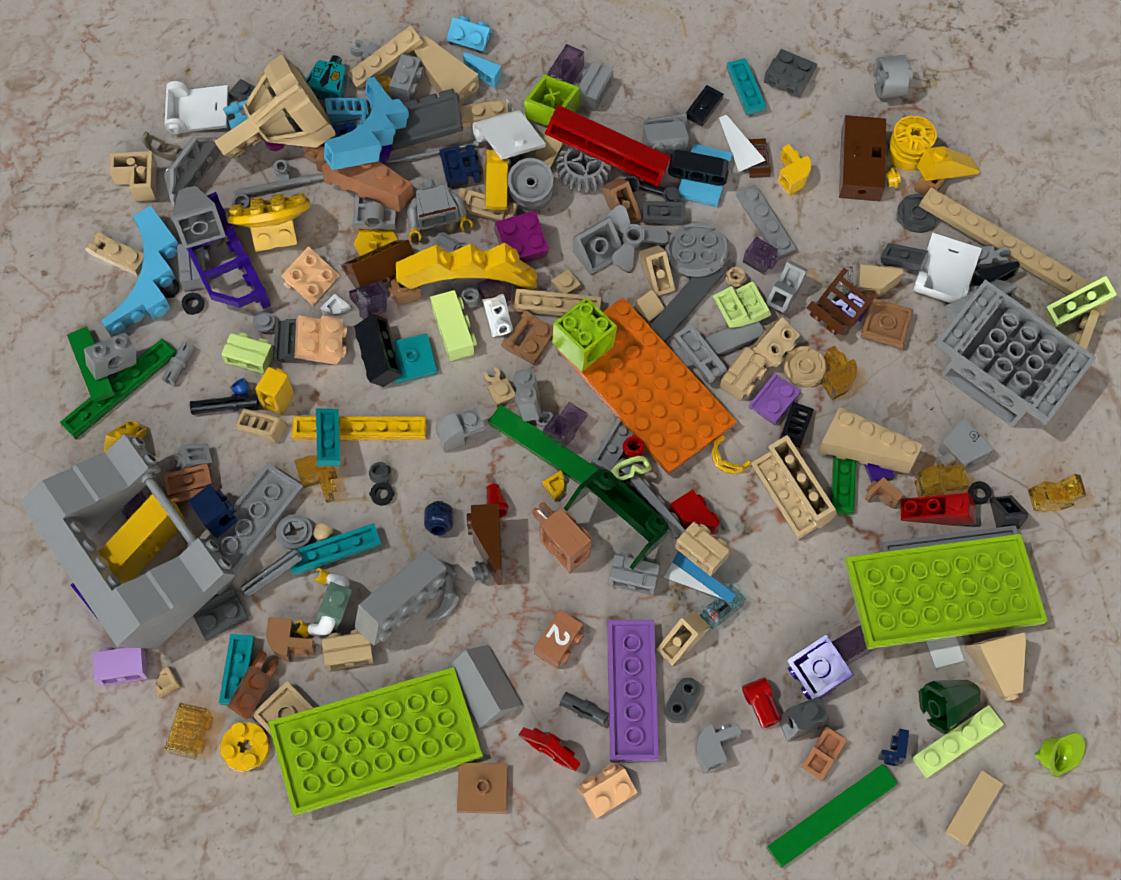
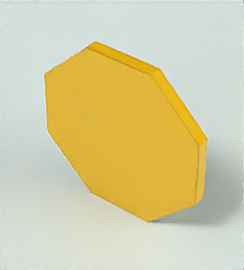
M361 229L355 239L354 246L359 256L398 239L392 229Z

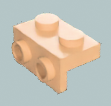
M618 763L605 766L601 773L595 777L591 776L584 779L581 783L582 785L577 787V790L584 797L596 819L637 794L625 768Z

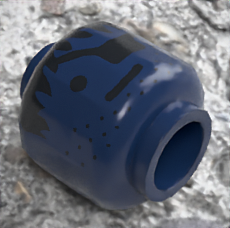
M435 501L427 505L424 511V526L426 530L433 535L441 536L452 529L454 511L449 504L443 501Z

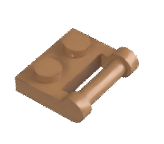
M523 311L520 321L510 336L503 340L501 346L508 352L535 365L553 338V326L534 317L530 312ZM527 324L533 326L520 346L515 345L514 343Z

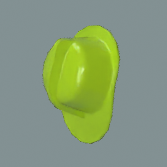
M1076 732L1063 737L1047 738L1044 740L1041 749L1034 753V757L1039 759L1041 765L1049 769L1053 776H1061L1077 767L1085 753L1084 738Z

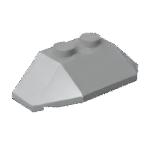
M193 137L183 150L178 152L172 165L167 167L164 177L173 208L175 207L178 191L185 187L197 186L220 155L221 151L214 142L218 139L217 137Z

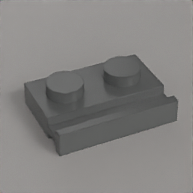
M296 319L275 320L273 356L275 362H278V360L306 361L305 359L294 358Z
M233 588L209 600L193 615L206 641L248 620Z

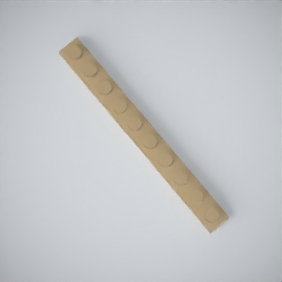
M932 187L919 204V207L985 246L995 245L997 250L1002 247H1008L1011 254L1004 255L1003 257H1008L1012 262L1018 261L1020 267L1067 295L1092 283ZM1113 299L1093 310L1103 315Z

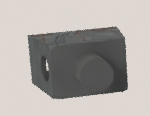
M816 697L788 708L780 717L781 721L779 722L789 742L829 726V716L820 697Z

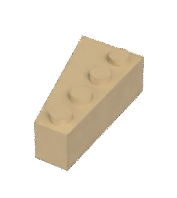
M839 407L817 454L834 455L836 458L843 460L848 458L857 460L861 464L879 465L880 468L909 474L922 444Z

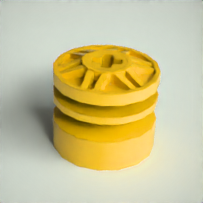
M920 116L901 118L894 127L887 148V157L896 168L904 171L919 170L917 165L925 148H933L937 139L934 125L926 118Z

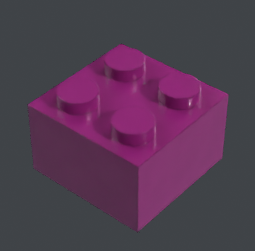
M536 210L495 222L494 231L499 245L506 243L516 249L519 254V260L527 263L547 257L549 248Z

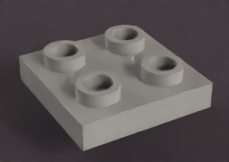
M355 193L354 229H396L397 211L383 206L374 199H365L360 197L358 193Z

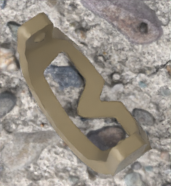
M145 131L142 136L143 143L147 149L161 158L174 160L178 152L182 150L178 145L170 144L166 146L165 141L150 135L149 132ZM152 139L161 143L163 152L174 149V154L168 155L152 147Z

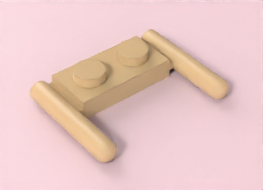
M460 188L458 196L462 198L467 213L493 221L514 217L519 206L516 203H509L507 201L506 210L485 209V194L471 190L467 191L464 188ZM456 222L447 224L446 230L452 232Z

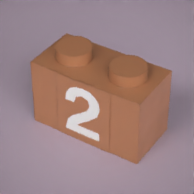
M559 610L535 645L534 655L557 669L561 664L565 665L571 657L572 652L570 650L573 645H578L584 637L583 624Z

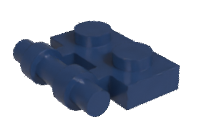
M472 144L465 147L466 151L463 152L460 151L459 145L439 149L448 188L468 184L467 177L469 176L473 177L475 183L482 181L481 166L477 162L478 154ZM463 161H468L470 166L464 167Z

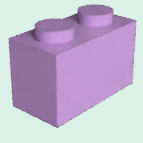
M107 647L102 648L100 652L93 653L94 680L100 687L148 679L146 651L143 648L124 647L115 649Z

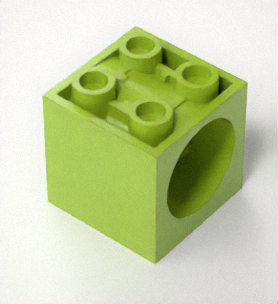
M585 297L554 322L552 344L581 372H584L614 347L617 325L589 298Z

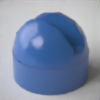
M241 378L234 382L230 388L234 394L240 396L247 395L250 386L245 378Z

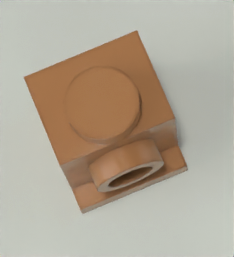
M396 279L390 280L391 287L387 288L391 300L395 299L397 306L422 299L420 286L409 289L398 283Z

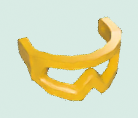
M722 435L713 444V463L724 473H742L752 462L748 460L743 465L722 460L717 449L718 445L726 438Z

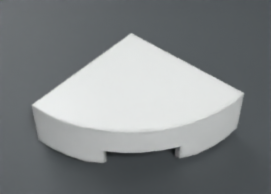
M334 294L320 310L326 315L339 316L350 311L351 306Z

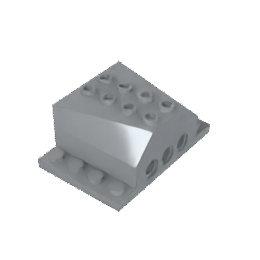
M986 279L934 344V346L952 358L941 376L1011 427H1014L1026 412L1046 425L1096 359L1094 355Z

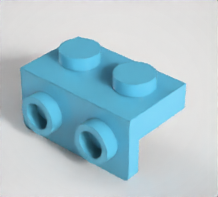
M459 16V19L452 17L446 41L485 52L490 34L493 35V30L489 28V24L478 21L477 24L471 23V19L464 16Z

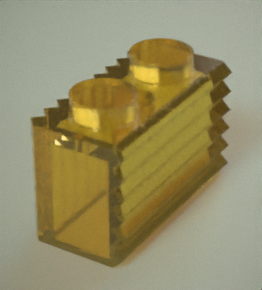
M180 702L165 750L169 754L197 760L198 754H202L205 748L206 741L203 739L206 730L209 731L212 727L213 717L211 712L206 708Z

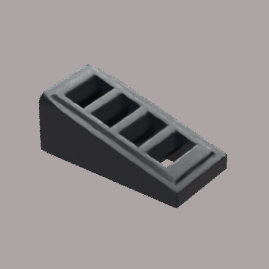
M1016 261L978 270L972 278V283L978 289L985 279L990 283L995 280L1006 281L1016 275L1020 263Z
M793 402L780 439L788 435L794 446L800 448L814 409ZM795 409H796V410H799V411H802V412H805V413H808V414H807V416H805V415L796 413V412H794V411H795ZM792 416L803 419L805 422L795 420ZM790 423L802 426L803 428L800 429L798 427L790 425ZM789 429V430L798 432V433H800V436H799V435H796V434H794V433L788 432L787 430Z

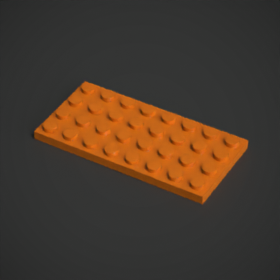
M623 297L603 311L617 325L614 347L584 372H581L558 348L556 349L614 415L621 420L629 432L643 440L645 450L670 475L735 426L737 421Z

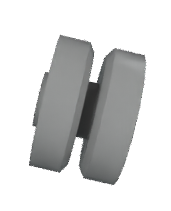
M526 158L518 161L512 166L508 174L511 200L525 211L543 209L550 203L554 195V176L551 168L537 158Z

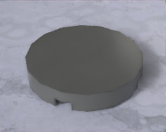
M908 195L898 205L896 214L898 222L910 232H927L938 221V217L919 207L925 195Z

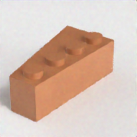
M380 161L332 170L327 162L322 166L325 183L329 185L336 184L340 186V189L347 192L351 190L365 199H374L376 202L395 211L401 212L414 199L412 183Z

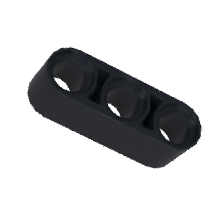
M675 150L671 154L668 174L679 179L723 186L727 183L730 162L719 157Z

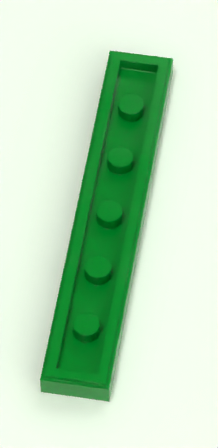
M160 339L136 359L137 364L125 368L110 380L115 396L95 404L91 397L60 421V424L76 440L168 364L170 359L175 357L176 351L165 340Z
M502 405L499 406L488 420L490 426L558 471L561 470L564 475L579 485L599 470L527 421L524 422L521 417Z
M881 764L766 847L780 868L784 867L898 784L884 764Z

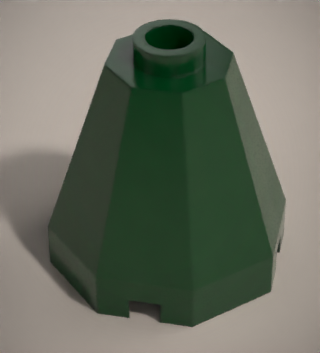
M969 680L932 681L925 684L918 691L920 709L923 714L928 712L931 719H927L931 727L941 733H945L955 727L980 702L981 692L979 687Z

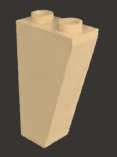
M425 35L421 39L424 43L412 51L413 56L421 58L424 75L438 95L439 92L453 88L460 98L461 106L469 95L474 94L478 90V74Z

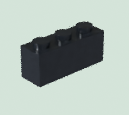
M372 314L354 326L356 339L359 343L361 358L364 361L366 377L369 382L384 387L402 376L388 320Z

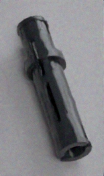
M257 393L240 396L232 394L231 397L190 401L192 415L233 410L235 412L242 408L259 407Z

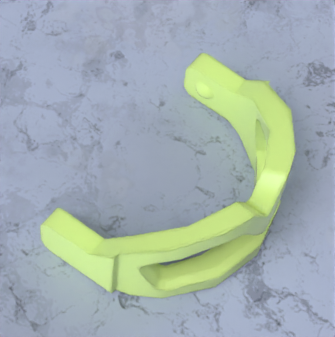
M636 456L615 465L611 472L622 481L633 477L635 472L643 474L651 471L652 467L648 458ZM634 462H643L645 469L641 470L637 466L632 465L629 474L619 476L620 468Z

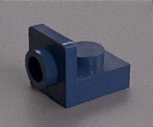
M899 729L895 735H892L890 750L894 751L882 750L879 753L878 760H883L884 764L890 766L902 764L907 755L909 730Z

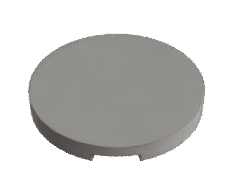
M706 223L683 225V228L670 234L665 245L669 265L675 271L691 277H701L716 272L725 264L729 254V244L726 236L716 230L714 226Z

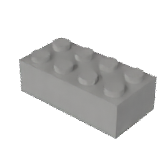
M426 550L358 605L355 628L373 646L380 641H386L394 629L403 627L411 615L420 613L428 601L431 599L434 601L441 595L447 568Z

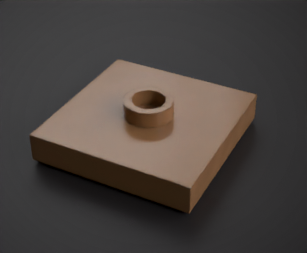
M875 298L868 307L860 337L902 349L914 309Z
M507 763L460 764L457 813L506 814Z

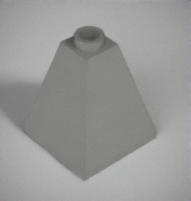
M196 186L185 187L178 191L172 217L184 249L226 237L215 203Z

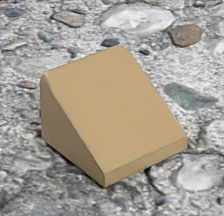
M652 289L640 297L635 305V309L649 323L665 309Z

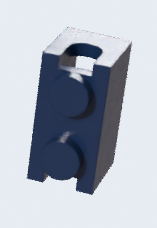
M209 484L188 500L204 526L218 538L235 525L238 519L233 514L236 512V509L227 500L228 498L220 488L215 491Z

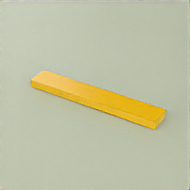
M293 416V440H316V416ZM339 416V439L426 440L427 418L426 416Z

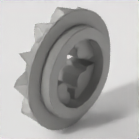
M297 514L286 516L278 523L276 528L278 542L290 550L303 547L309 543L313 535L312 525L309 520ZM292 525L299 531L298 539L294 538L293 535L289 536Z

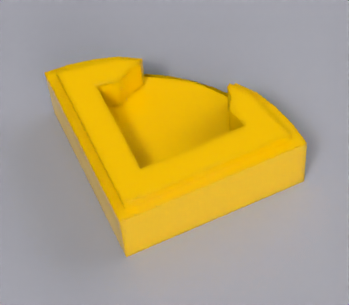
M561 470L542 481V485L554 502L560 498L564 491L565 481Z

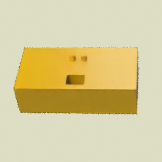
M152 494L98 553L107 560L109 569L120 579L122 585L135 579L179 530ZM169 499L171 504L174 506L176 511L179 513L181 518L186 523V520L178 506Z

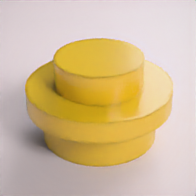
M894 167L890 168V171H886L889 188H898V183H901L899 171H895Z

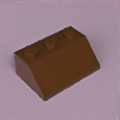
M395 240L341 264V268L356 289L367 291L376 287V282L382 280L384 283L394 279L396 262L414 255L409 240Z

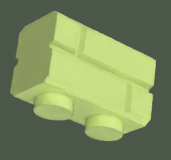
M230 333L227 344H225L222 351V358L225 363L264 374L267 368L270 367L274 356L273 346L268 340L262 338L259 340L251 339L245 333H239L238 335Z

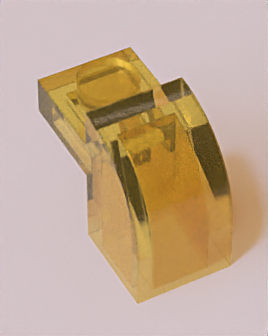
M835 345L826 351L824 359L831 370L824 373L821 381L822 386L832 400L846 394L851 389L857 375L856 361L852 359L846 362L843 352L838 351Z
M317 455L294 460L303 487L307 488L321 484L326 503L335 501L333 493L337 492L334 479L338 477L334 466H317Z
M944 464L931 466L919 472L914 480L918 497L943 495L945 491L967 489L969 486L964 464L944 467Z
M1073 474L1057 483L1044 481L1028 489L1033 510L1041 512L1058 511L1072 507L1075 501L1087 496L1081 475Z

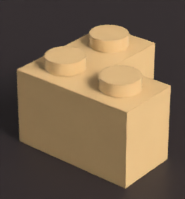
M152 151L110 153L109 172L115 185L129 184L135 201L156 200L157 163Z

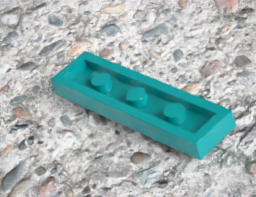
M373 523L298 548L297 550L301 553L302 560L291 567L293 575L295 576L381 547L375 524Z

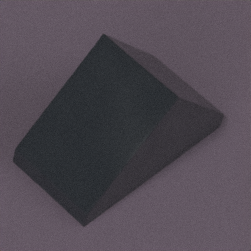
M1012 495L990 498L996 528L1016 525V528L1020 529L1028 518V512Z

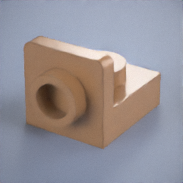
M883 477L879 482L873 481L867 487L866 491L868 493L865 500L869 502L878 494L880 500L885 505H890L894 509L901 502L904 495Z

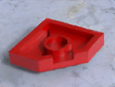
M523 727L518 734L532 748L553 758V761L562 767L577 771L581 764L574 757L575 753L568 747L560 745L561 740L552 733L546 735L537 728L531 730Z

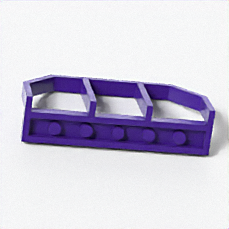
M214 192L207 195L215 203L222 227L228 239L226 245L230 253H235L237 257L203 272L193 251L220 239L187 248L211 300L238 308L254 301L255 303L260 302L263 309L270 307L271 304L267 292L262 286L249 256L246 254L235 232L234 226L227 222L226 213L217 193ZM238 268L239 270L243 269L245 272L242 276L247 287L252 286L254 290L243 297L235 298L212 291L208 281Z

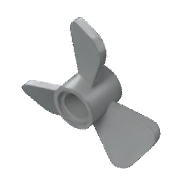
M623 205L616 206L605 217H610L616 232L622 234V246L612 255V262L625 272H630L633 269L634 251L641 247L642 242L662 245L668 242L669 238L665 227L658 225L644 231L640 225L630 223L627 210ZM634 235L638 240H631L628 236Z

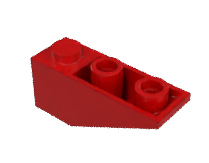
M969 493L905 498L901 500V521L950 526L975 524V502Z

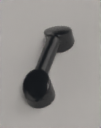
M634 175L624 179L629 181L632 192L642 190L661 195L666 202H677L680 198V191L675 186L667 188L641 182L640 178Z

